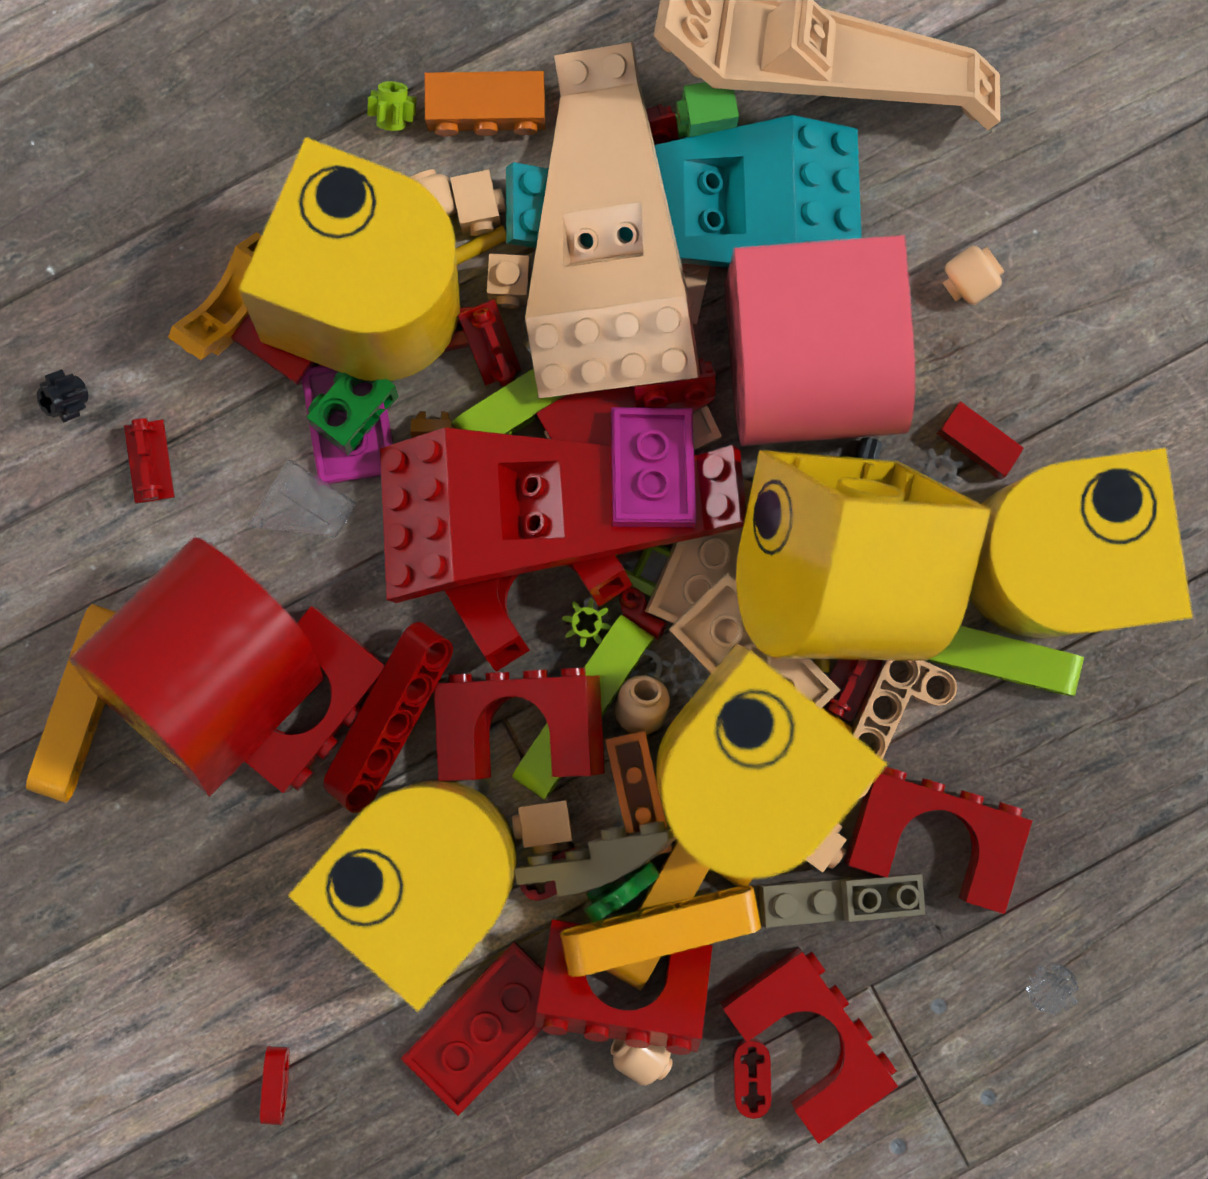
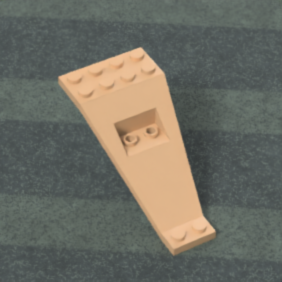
M660 0L654 37L665 51L677 56L686 64L688 70L695 77L702 78L712 88L961 106L963 112L970 120H977L987 131L1000 122V73L975 49L823 9L814 0Z
M634 42L554 55L561 96L525 314L539 398L698 378L700 376L689 296L640 85ZM622 227L631 229L633 233L631 241H624L620 237ZM583 233H588L593 237L592 247H585L581 243V235Z

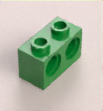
M337 372L334 377L335 384L326 394H319L308 408L309 414L307 419L311 427L349 456L363 440L364 435L368 434L380 420L381 414L386 409L388 410L399 397L396 386L388 379L367 381L350 376L345 372ZM360 383L373 385L371 392L365 396L354 395L352 389ZM384 402L385 409H379L381 404ZM341 411L347 414V419L342 425L334 427L327 424L329 417L335 412Z

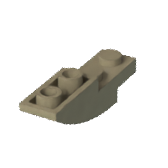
M664 821L639 825L640 832L626 833L625 826L601 830L602 837L588 842L589 848L566 851V858L553 860L552 853L527 857V864L515 868L517 885L555 881L558 897L581 893L605 885L643 866L664 851L677 837L671 827L665 828Z
M889 874L888 878L880 875L793 880L790 883L758 885L761 926L765 928L843 920L855 922L925 915L922 874Z

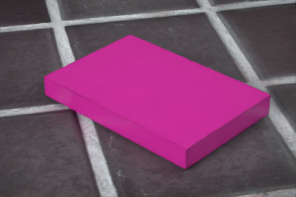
M321 365L311 367L302 379L307 415L309 414L308 408L312 401L319 394H326L335 384L334 377L338 371ZM360 383L355 388L353 387L352 392L357 396H365L371 392L373 385ZM384 402L381 404L379 409H385ZM387 409L381 414L380 420L369 433L364 435L363 440L349 456L320 435L309 423L320 486L381 476L380 448L393 444ZM337 411L329 417L327 424L334 427L340 426L346 421L347 414Z
M612 407L613 527H695L693 408Z

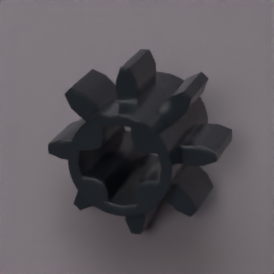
M62 369L45 375L46 381L40 383L41 388L37 391V401L41 410L47 416H52L53 418L60 416L63 422L79 417V411L86 409L85 403L88 401V390L83 380L73 374L65 376Z

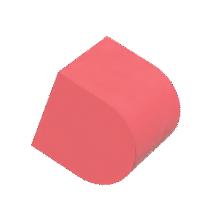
M905 235L734 248L724 289L733 399L741 445L751 446L908 433L912 423L915 400V353Z

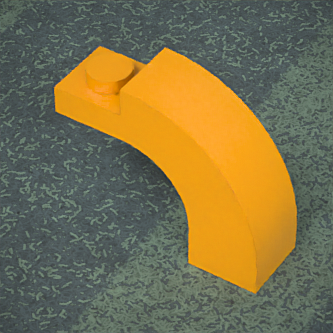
M258 232L235 246L225 273L208 298L198 308L172 325L168 338L199 360L204 359L212 352L218 356L234 342L231 336L248 315L247 308L238 289L262 237Z

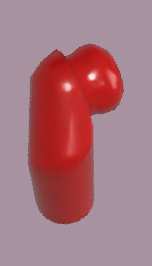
M629 587L620 595V606L623 616L653 635L656 640H659L666 630L667 623L645 612L647 601L643 592L639 589Z

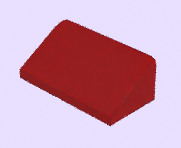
M961 401L936 433L999 480L1007 476L1024 447Z

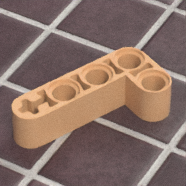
M883 660L852 724L853 731L851 734L857 739L864 733L873 735L876 741L873 752L883 759L910 697L931 706L946 705L953 700L957 692L956 680L952 674L924 660L903 661L908 667V675L904 681L899 683L892 679L889 672L890 665L895 660ZM933 676L939 677L945 687L944 693L938 699H933L929 696L926 689L927 682ZM880 696H885L892 704V711L885 719L878 718L873 711V704ZM870 784V786L866 789V791L861 795L860 798H862L863 796L866 795V793L868 792V790H869L870 787H871V784Z

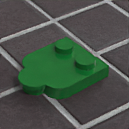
M651 860L636 870L616 879L611 884L607 883L588 890L585 894L589 899L583 903L584 912L592 923L599 921L612 911L628 903L659 878L658 869Z

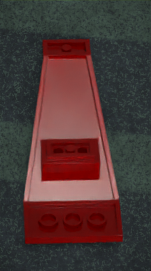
M445 427L380 448L386 600L396 604L462 585L719 534L743 527L747 512L740 449L734 445L694 455L695 527H613L611 446ZM536 483H538V486L534 491V486ZM541 520L540 526L537 529L536 525Z

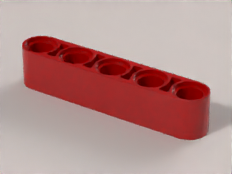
M424 622L411 624L401 635L325 775L323 781L325 791L351 813L364 811L375 799L451 660L453 654L451 642Z

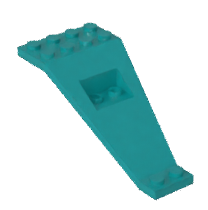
M789 115L654 145L681 263L729 268L734 248L862 238L857 128ZM512 162L506 167V244L536 248L549 168ZM706 179L710 182V187L707 185ZM707 217L711 220V225L708 223ZM622 227L620 237L624 241H631L633 233L630 228ZM583 233L581 235V243L585 247H592L593 237L588 233Z

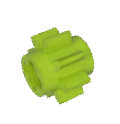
M393 81L382 82L378 85V91L372 90L371 96L368 97L367 116H377L376 125L381 129L389 131L402 130L406 127V121L413 122V116L416 115L417 97L407 96L408 87L405 84Z
M590 598L587 607L580 608L575 601L572 602L573 608L576 611L573 617H562L563 621L572 623L573 627L565 636L567 638H571L575 634L580 636L581 648L585 647L589 638H594L596 643L600 645L602 640L598 633L601 629L610 630L612 627L607 623H602L601 617L607 614L608 608H603L599 612L593 609V598ZM582 613H585L588 617L595 615L598 618L594 623L596 630L591 634L586 629L579 632L576 628L580 623L578 616Z

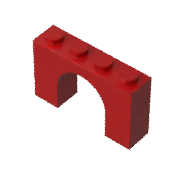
M541 520L536 525L537 529L540 526ZM615 555L565 565L579 576L598 607L633 586L625 569ZM520 574L444 590L482 654L495 672L530 651L512 622L507 610L509 589Z
M314 606L307 610L297 622V625L311 642L318 663L329 679L331 685L329 709L322 721L307 732L290 734L276 728L244 761L282 793L289 792L292 788L299 791L312 776L313 772L309 767L319 756L324 760L339 742L334 738L343 725L348 728L353 725L362 709L360 707L361 703L370 694L386 665L385 662Z
M586 668L561 669V677L548 678L547 670L523 671V679L510 680V672L485 673L486 681L473 682L472 674L448 675V683H437L434 689L438 781L491 778V722L498 709L515 697H521L532 702L540 709L547 721L550 732L552 777L605 774L600 675L586 676Z
M885 766L882 773L872 782L866 795L863 796L844 863L848 866L888 878L900 836L906 825L913 818L924 812L945 810L961 820L971 840V856L958 898L967 903L1005 914L1033 820L1021 817L1022 808L999 802L998 809L982 805L984 801L983 796L961 790L959 797L944 793L946 787L944 784L922 778L921 785L905 781L906 772Z
M552 919L535 1027H542L544 1032L552 1035H565L567 1032L584 1034L586 1039L596 1042H605L608 1038L625 1041L626 1045L633 1048H647L649 1045L666 1047V1051L676 1055L690 1054V1051H698L703 1034L713 945L708 944L668 954L664 990L660 996L646 1007L637 1010H620L606 1005L597 998L588 984L586 975H568L560 933L568 928L583 924Z
M797 947L723 1000L721 1006L746 1043L782 1017L794 1012L807 1011L817 1013L835 1025L840 1041L839 1056L835 1066L822 1080L791 1101L799 1118L816 1142L820 1144L895 1090L898 1085L891 1076L897 1070L883 1051L876 1055L867 1042L873 1039V1036L861 1019L857 1018L852 1022L846 1014L844 1008L850 1004L836 984L828 988L820 975L826 970L814 953L811 951L805 955Z

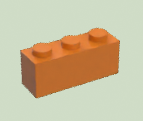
M544 71L424 73L425 121L428 131H435V134L438 136H455L458 134V131H474L475 134L480 136L496 135L498 130H514V133L518 135H533L537 133V130H546Z
M645 730L606 738L605 742L626 833L640 832L639 825L664 821L665 828H667ZM671 844L660 854L671 852Z

